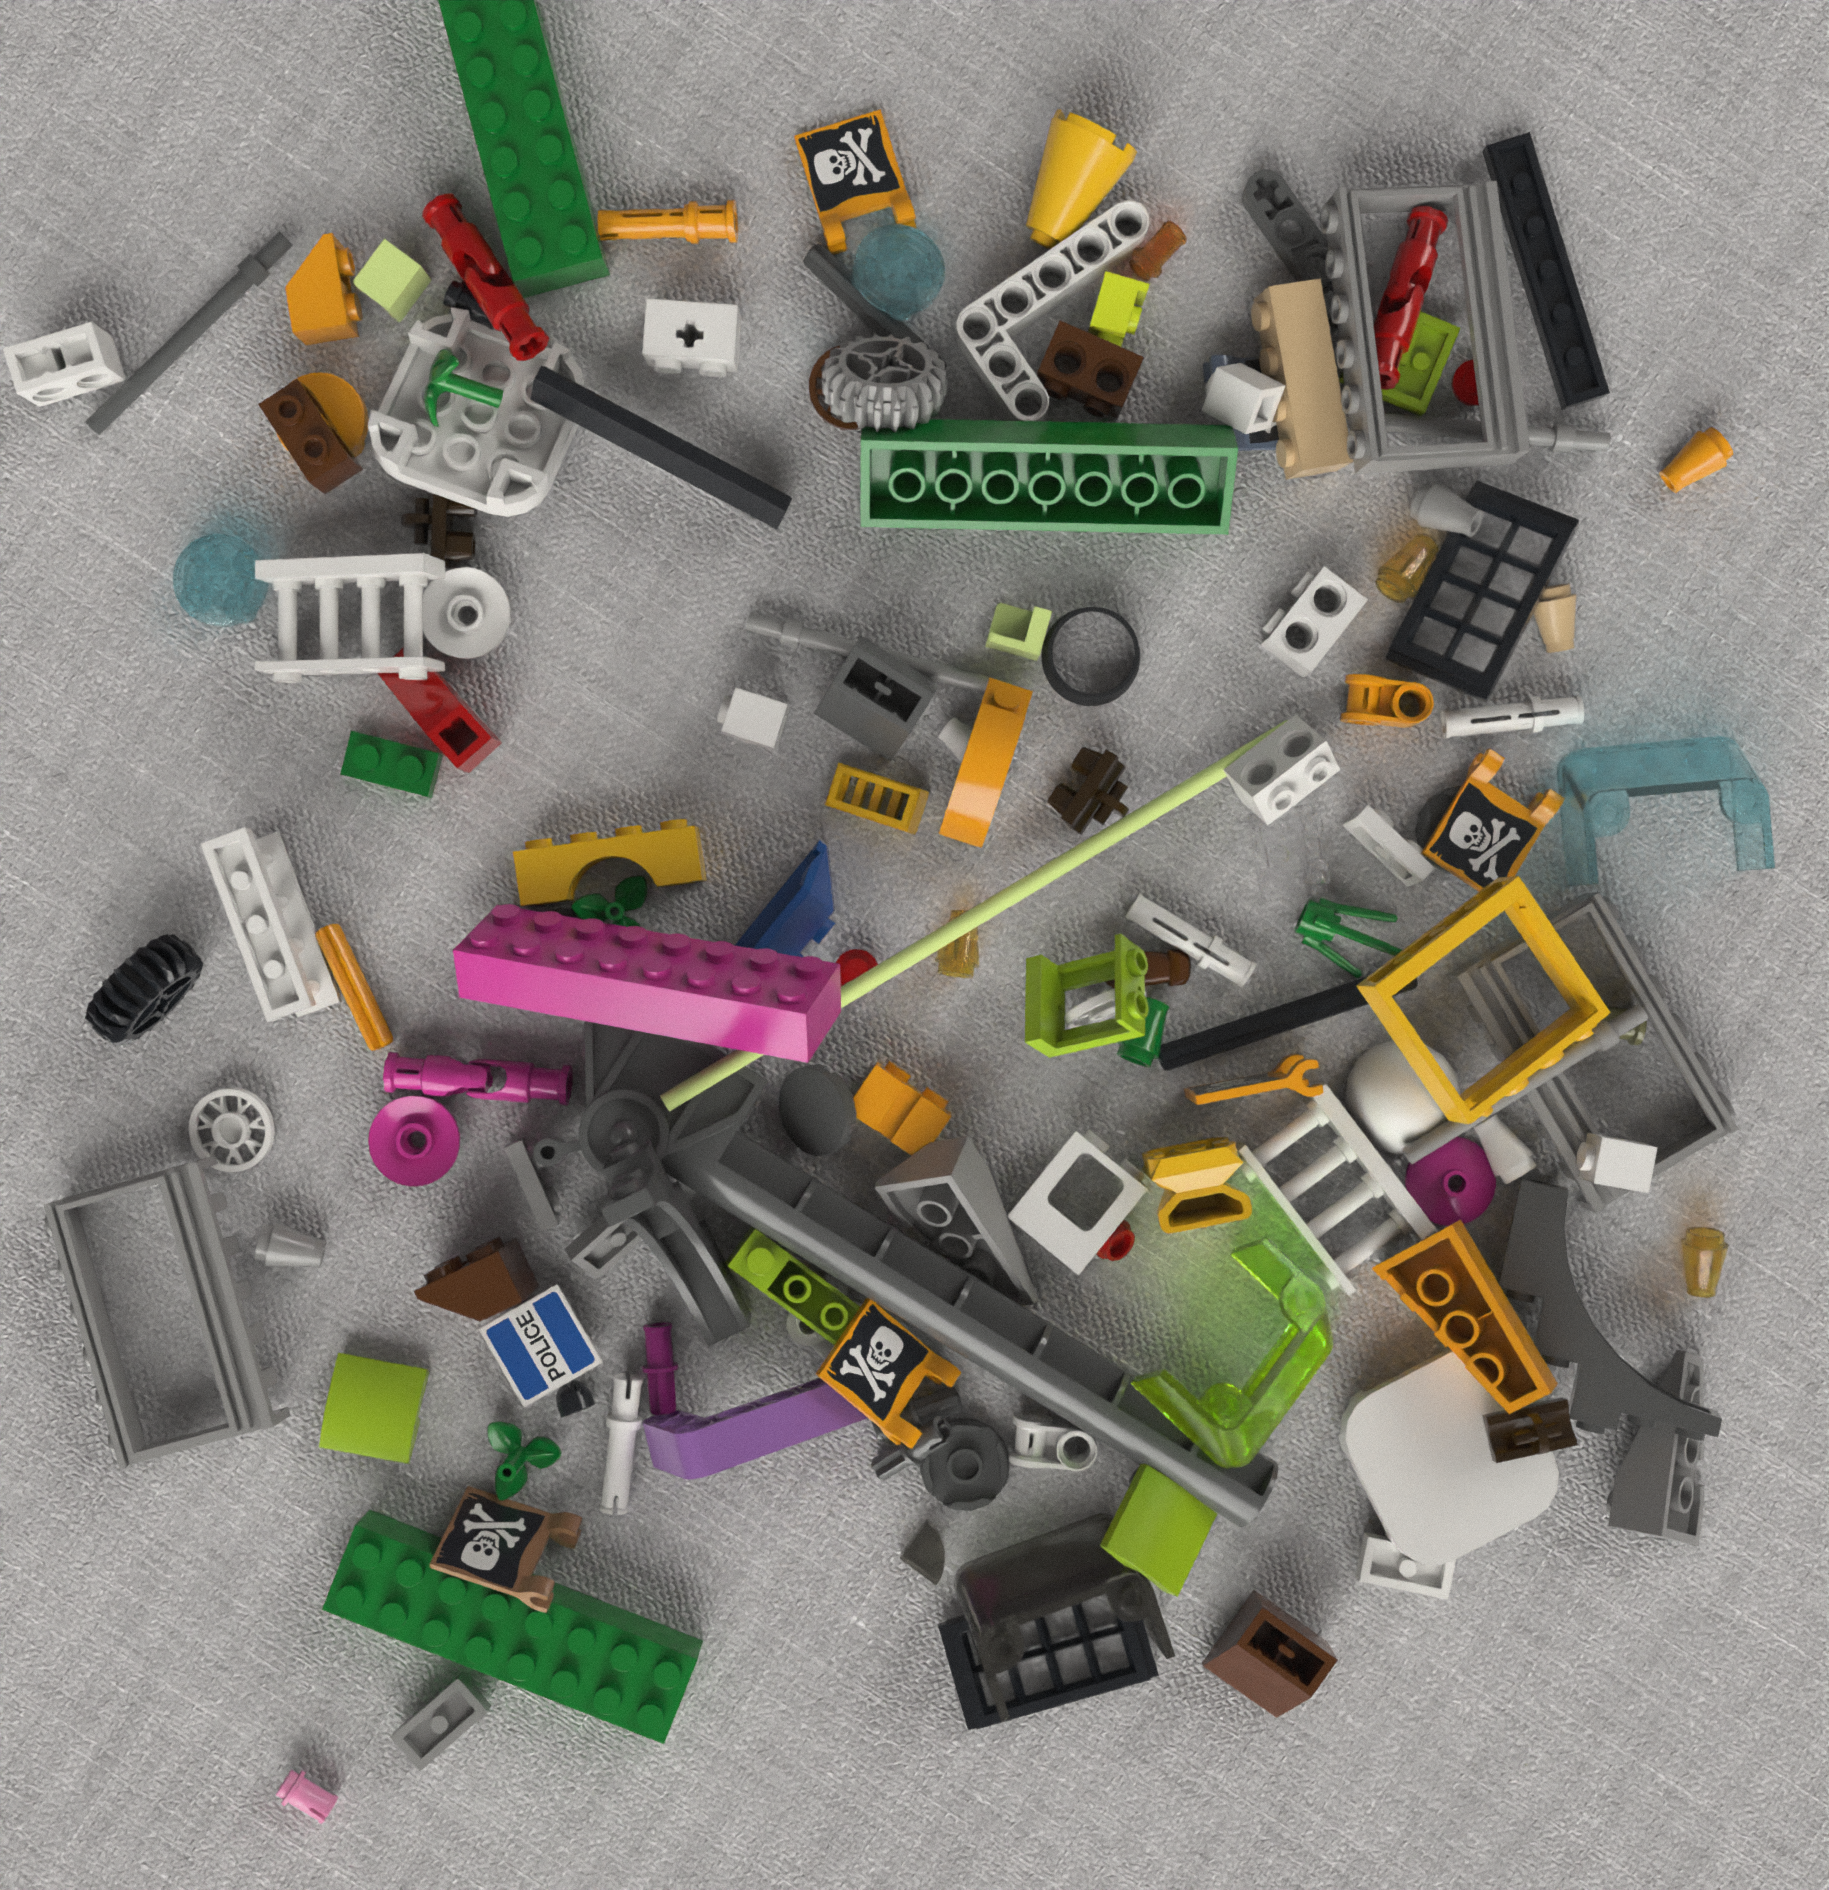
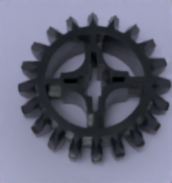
M175 934L159 936L157 939L150 940L145 947H139L136 953L126 958L122 965L114 969L112 975L102 982V987L93 994V999L88 1003L85 1019L92 1025V1029L115 1047L130 1044L133 1040L140 1039L147 1031H151L157 1023L163 1021L165 1016L176 1007L187 992L194 987L193 983L200 977L203 962L194 951L195 949L185 940L179 939Z

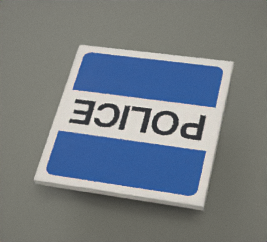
M558 1283L479 1328L480 1333L523 1407L530 1405L603 1363Z

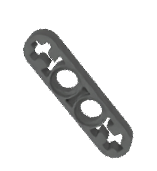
M1270 169L1255 172L1249 178L1242 194L1245 209L1297 282L1313 280L1314 278H1311L1306 273L1304 263L1311 257H1320L1324 261L1326 260L1328 252L1326 238L1282 176ZM1257 185L1263 190L1269 187L1274 190L1270 200L1277 211L1282 204L1287 207L1280 210L1273 220L1268 218L1274 209L1266 198H1262L1259 201L1255 198L1258 190ZM1285 220L1296 221L1302 228V238L1295 242L1285 241L1278 232V225ZM1327 276L1322 278V288H1327L1332 279H1329ZM1329 289L1324 295L1329 326L1338 328L1331 318L1330 309L1334 294Z

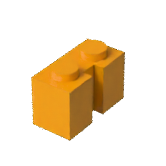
M889 1061L885 1067L876 1062L853 1095L856 1118L873 1130L880 1132L890 1139L892 1143L912 1156L928 1143L934 1142L952 1117L951 1112L945 1109L949 1101L927 1086L923 1092L907 1083L911 1075L893 1062Z

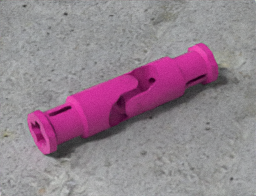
M389 1052L385 1060L383 1073L384 1090L391 1093L395 1092L397 1088L422 1090L424 1095L444 1097L466 1092V1095L476 1099L530 1103L532 1099L557 1100L563 1106L569 1105L572 1094V1065H563L562 1069L535 1067L533 1062L476 1059L469 1061V1064L472 1065H466L450 1056L427 1055L426 1059L400 1057L398 1052ZM490 1066L505 1069L507 1076L504 1087L493 1093H487L493 1084Z

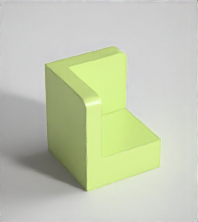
M383 239L353 280L354 285L360 291L381 305L398 322L403 320L431 282V278L421 265L386 239Z
M1003 603L997 604L985 647L1037 661L1041 653L1052 611L1034 606L1033 611H1028Z

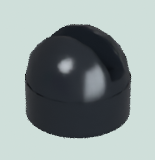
M572 1380L570 1388L564 1384L558 1389L556 1394V1406L561 1418L595 1405L591 1391L586 1384L580 1381Z

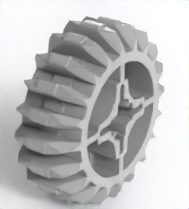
M875 333L871 338L856 336L854 342L843 341L840 348L830 350V356L825 359V368L822 370V392L825 397V403L830 405L831 413L841 415L842 421L845 423L857 422L860 429L866 426L875 427L877 432L881 428H890L893 432H896L898 427L914 429L916 423H929L930 417L939 415L940 406L944 404V397L947 395L945 362L938 358L937 351L927 349L926 343H912L910 337L899 339L894 338L892 334L888 337H879Z

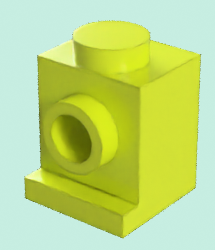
M1105 271L1088 333L1122 347L1126 333L1135 335L1142 307L1135 306L1134 304L1143 306L1150 284Z

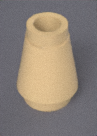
M1570 583L1548 586L1533 613L1543 642L1546 645L1547 653L1575 648L1573 639H1575L1576 594L1571 593Z

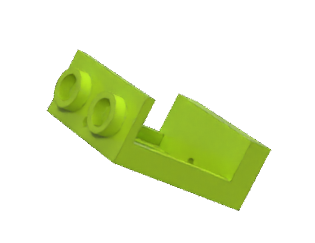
M1117 934L1115 935V950L1060 965H1056L1042 954L1026 958L1025 1043L1051 1058L1145 1036V1018L1148 1015V1002L1145 997V974L1148 971V962L1144 950L1124 935ZM1115 979V1018L1065 1030V991Z

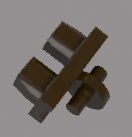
M433 494L432 515H429V499L416 498L415 513L402 514L401 525L414 529L415 545H428V530H432L431 556L444 560L445 568H451V561L475 560V534L472 532L452 531L453 516L476 517L477 509Z
M1082 747L1073 760L1071 768L1076 773L1085 777V782L1078 792L1060 783L1048 798V803L1061 815V819L1070 829L1080 835L1083 834L1092 819L1104 825L1112 812L1125 817L1129 811V808L1120 802L1128 786L1118 781L1126 767L1118 761L1119 757L1107 749L1101 754Z
M1563 1397L1530 1404L1511 1414L1503 1410L1482 1415L1492 1461L1495 1463L1540 1455L1578 1445L1570 1421L1568 1400Z

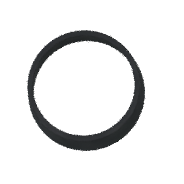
M1101 607L1079 608L1063 615L1048 631L1042 647V667L1051 687L1064 699L1083 706L1103 705L1119 698L1134 682L1140 665L1139 643L1130 624L1114 611ZM1084 612H1100L1115 618L1128 630L1134 643V662L1128 676L1121 684L1107 692L1090 694L1070 687L1059 676L1053 662V644L1058 631L1069 619Z

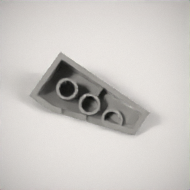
M969 1136L930 1142L877 1180L874 1187L896 1220L906 1229L915 1226L929 1239L927 1247L939 1255L944 1252L961 1269L975 1275L977 1279L1021 1306L1034 1305L1038 1297L990 1169Z
M1676 1350L1660 1383V1387L1681 1399L1704 1406V1359L1686 1351ZM1657 1422L1656 1428L1640 1426L1614 1480L1613 1490L1607 1498L1608 1526L1699 1546L1704 1507V1485L1695 1484V1464L1697 1460L1704 1458V1443L1675 1433V1426Z

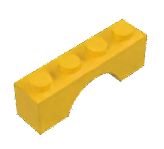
M687 819L660 822L659 831L645 833L642 831V825L616 828V837L598 839L597 832L569 835V844L553 846L552 838L525 841L526 850L513 851L520 906L529 907L574 900L577 886L583 875L597 863L611 858H627L636 862L649 873L657 887L707 881L700 830L695 825L688 826Z

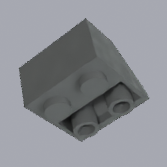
M860 636L813 714L891 761L935 695L938 683Z

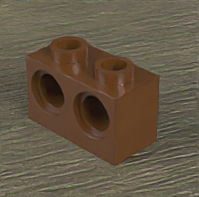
M1060 320L1038 369L1037 377L1045 387L1048 396L1061 401H1066L1067 397L1083 403V409L1093 416L1108 419L1110 415L1118 419L1144 357ZM1063 356L1071 357L1076 361L1079 369L1074 373L1064 374L1056 368L1054 362ZM1101 375H1112L1118 380L1120 388L1115 392H1105L1099 388L1096 379Z
M298 379L258 404L308 482L322 493H328L363 470L314 393Z

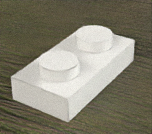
M1367 805L1355 811L1343 824L1359 842L1407 887L1422 882L1434 869L1426 860L1427 857L1421 854L1423 849L1414 841L1405 840L1393 829L1394 823L1390 817L1377 808L1372 809Z
M1364 1532L1355 1576L1360 1582L1448 1600L1456 1560L1441 1565L1421 1564L1399 1551L1388 1537Z

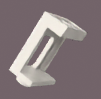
M1090 1129L1084 1136L1077 1130L1074 1132L1007 1216L1078 1275L1148 1190V1187L1141 1182L1146 1174L1126 1158L1120 1164L1114 1161L1105 1153L1110 1145ZM1084 1153L1092 1155L1124 1183L1123 1191L1090 1230L1080 1229L1053 1207L1048 1200L1052 1189L1076 1159Z

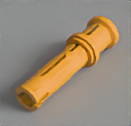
M728 200L726 205L699 206L696 201H689L688 204H684V208L598 210L597 223L601 241L686 238V241L691 242V244H699L701 239L727 238L730 243L738 242V215L735 200Z

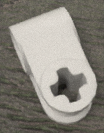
M1017 1413L1013 1415L1012 1423L1016 1425L1014 1451L1009 1453L1010 1463L1026 1468L1046 1467L1072 1471H1083L1094 1463L1097 1456L1096 1438L1066 1419L1052 1418L1035 1413ZM1030 1433H1034L1032 1447L1029 1448ZM1079 1436L1087 1440L1089 1445L1084 1452L1072 1454L1065 1450L1064 1443L1071 1437Z

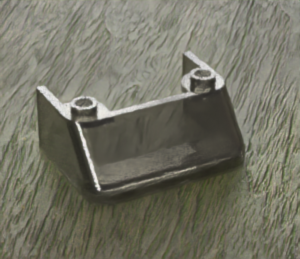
M1107 1513L1095 1514L968 1561L957 1570L954 1577L955 1593L990 1698L1001 1722L1010 1719L996 1674L1013 1668L1021 1660L1025 1648L1024 1639L1019 1627L1022 1624L1106 1594L1108 1604L1117 1617L1129 1622L1144 1619L1150 1638L1165 1658L1169 1659L1175 1656L1149 1579L1139 1571L1125 1567L1100 1546L1114 1518L1113 1515Z

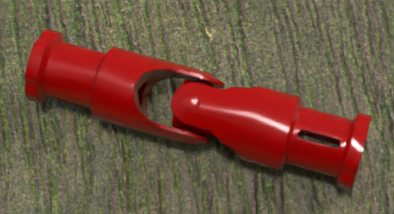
M449 193L435 197L426 204L422 214L423 219L430 228L435 229L442 239V249L458 274L466 282L467 287L494 329L502 331L510 344L509 351L517 361H526L534 358L548 345V335L541 327H537L530 317V308L494 256L492 249L477 226L469 223L463 215L460 201L454 194Z
M1430 206L1414 207L1408 214L1406 222L1409 229L1405 241L1398 246L1389 274L1390 279L1374 322L1381 389L1384 390L1393 389L1399 383L1401 375L1398 367L1402 355L1409 351L1423 306L1424 294L1428 289L1437 261L1436 245L1439 236L1443 234L1449 222L1448 217L1442 211Z

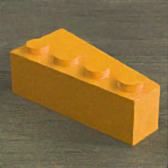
M1461 1219L1372 1267L1374 1272L1382 1280H1386L1401 1296L1400 1299L1412 1312L1415 1311L1435 1332L1433 1334L1445 1347L1448 1346L1466 1365L1465 1368L1508 1414L1551 1394L1557 1386V1381Z

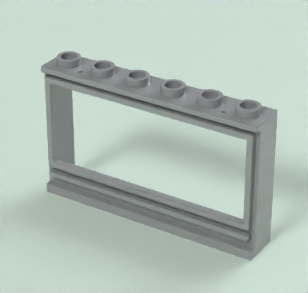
M1485 181L1484 184L1364 189H1346V186H1339L1321 209L1320 228L1322 233L1327 235L1328 252L1325 260V270L1327 277L1332 279L1334 296L1331 301L1330 311L1333 323L1337 324L1339 336L1336 348V362L1338 367L1343 369L1344 388L1341 395L1343 412L1348 414L1350 432L1347 437V453L1349 458L1354 461L1355 474L1511 465L1530 451L1497 181ZM1430 206L1440 211L1455 210L1483 442L1388 447L1360 214L1411 212L1414 207Z
M1600 892L1584 893L1546 917L1557 931L1587 913L1709 1121L1656 1153L1653 1178L1726 1134L1739 1130L1731 1117L1735 1115V1111L1728 1098L1722 1092H1717L1708 1077L1712 1075V1071L1706 1060L1699 1053H1694L1685 1039L1689 1036L1685 1024L1675 1013L1671 1014L1663 1001V998L1666 997L1663 986L1654 975H1648L1641 964L1640 959L1643 958L1640 947L1631 936H1625L1617 923L1620 915L1614 903L1607 896L1602 897ZM1519 932L1446 974L1450 983H1457L1462 987L1471 1003L1467 1006L1470 1016L1475 1022L1483 1023L1494 1042L1489 1046L1495 1058L1501 1062L1540 1033V1030L1501 966V963L1529 947ZM1564 1071L1520 1098L1530 1103L1540 1120L1535 1123L1538 1132L1544 1139L1552 1141L1562 1160L1558 1162L1561 1171L1567 1178L1575 1180L1584 1195L1577 1199L1581 1207L1597 1213L1606 1208L1605 1205L1631 1191L1595 1184L1579 1178L1580 1170L1576 1165L1579 1146L1582 1142H1586L1587 1132L1601 1134Z
M216 1155L44 1204L46 1212L45 1227L55 1243L59 1257L57 1263L58 1272L68 1288L71 1299L70 1313L73 1321L79 1326L84 1344L83 1358L86 1365L92 1371L97 1388L95 1394L96 1403L100 1411L104 1413L109 1430V1448L113 1455L116 1456L119 1468L260 1429L272 1428L290 1416L288 1407L274 1411L272 1409L267 1389L277 1383V1373L273 1366L260 1368L254 1345L264 1340V1328L261 1323L248 1326L241 1301L251 1297L252 1287L247 1279L235 1281L229 1257L239 1252V1242L234 1235L223 1238L216 1215L217 1212L227 1208V1200L222 1192L210 1195L204 1174V1168L218 1164ZM159 1184L228 1423L146 1445L77 1207Z

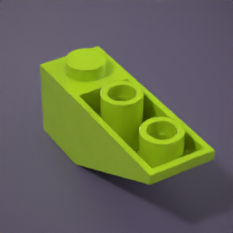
M752 1226L725 1261L729 1268L833 1345L836 1344L860 1308L850 1298Z

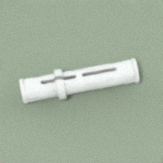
M1580 695L1541 700L1540 697L1533 696L1528 697L1526 702L1487 705L1451 711L1442 710L1440 713L1441 733L1444 739L1528 729L1530 733H1538L1543 730V727L1582 724L1584 721V704ZM1552 711V715L1519 718V714ZM1496 716L1505 717L1501 721L1471 723L1472 719Z
M1140 893L1125 915L1126 919L1132 920L1163 941L1196 959L1198 967L1203 970L1209 967L1236 983L1240 988L1245 985L1256 967L1255 962L1249 961L1223 945L1221 937L1216 934L1213 937L1208 936L1180 917L1146 899ZM1155 917L1159 919L1160 921L1164 922L1165 924L1169 925L1170 927L1187 936V938H1182L1181 936L1177 935L1176 933L1172 932L1171 930L1154 921L1153 918ZM1194 943H1199L1200 945L1204 946L1205 948L1222 957L1223 959L1227 960L1228 962L1224 963L1208 952L1194 945Z
M626 1373L614 1375L612 1411L606 1415V1427L610 1429L599 1510L611 1515L613 1514L615 1496H617L615 1505L617 1507V1515L626 1514L629 1511L628 1502L636 1430L641 1429L642 1417L638 1415L643 1377L631 1373L628 1392H626Z

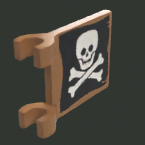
M467 1486L430 1562V1568L515 1596L532 1609L547 1613L554 1597L552 1590L555 1581L545 1576L533 1575L549 1538L564 1547L575 1549L581 1535V1529L579 1528L582 1523V1517L569 1512L549 1513L510 1499L499 1501L495 1494Z

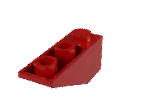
M404 647L393 657H404ZM427 672L426 680L400 679L399 673H377L425 734L457 769L470 773L502 744L497 736L438 672Z

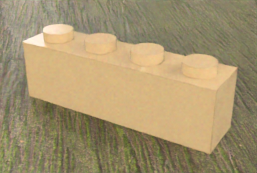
M1321 278L1268 286L1253 299L1251 319L1254 329L1259 331L1262 350L1259 362L1262 374L1285 385L1272 421L1276 422L1279 440L1276 444L1278 464L1281 468H1284L1286 480L1338 471L1351 464L1353 459H1350L1347 453L1348 428L1341 404L1342 394Z

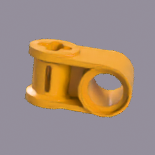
M1348 674L1345 677V683L1349 685L1346 712L1341 713L1340 721L1356 725H1384L1408 728L1425 720L1431 714L1434 700L1430 690L1417 682L1389 680L1384 677L1366 674ZM1402 694H1409L1417 699L1419 711L1415 717L1406 716L1401 712L1399 699Z

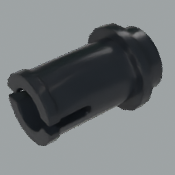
M452 281L443 301V304L450 308V313L451 307L469 310L470 319L493 330L494 327L467 287L466 282Z

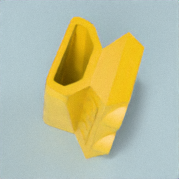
M1211 1137L1155 1148L1142 1153L1144 1164L1142 1171L1157 1186L1164 1189L1157 1216L1159 1226L1165 1233L1172 1234L1234 1222L1251 1216L1252 1205L1249 1196L1225 1182L1243 1163L1238 1157L1236 1143L1229 1141L1228 1137Z

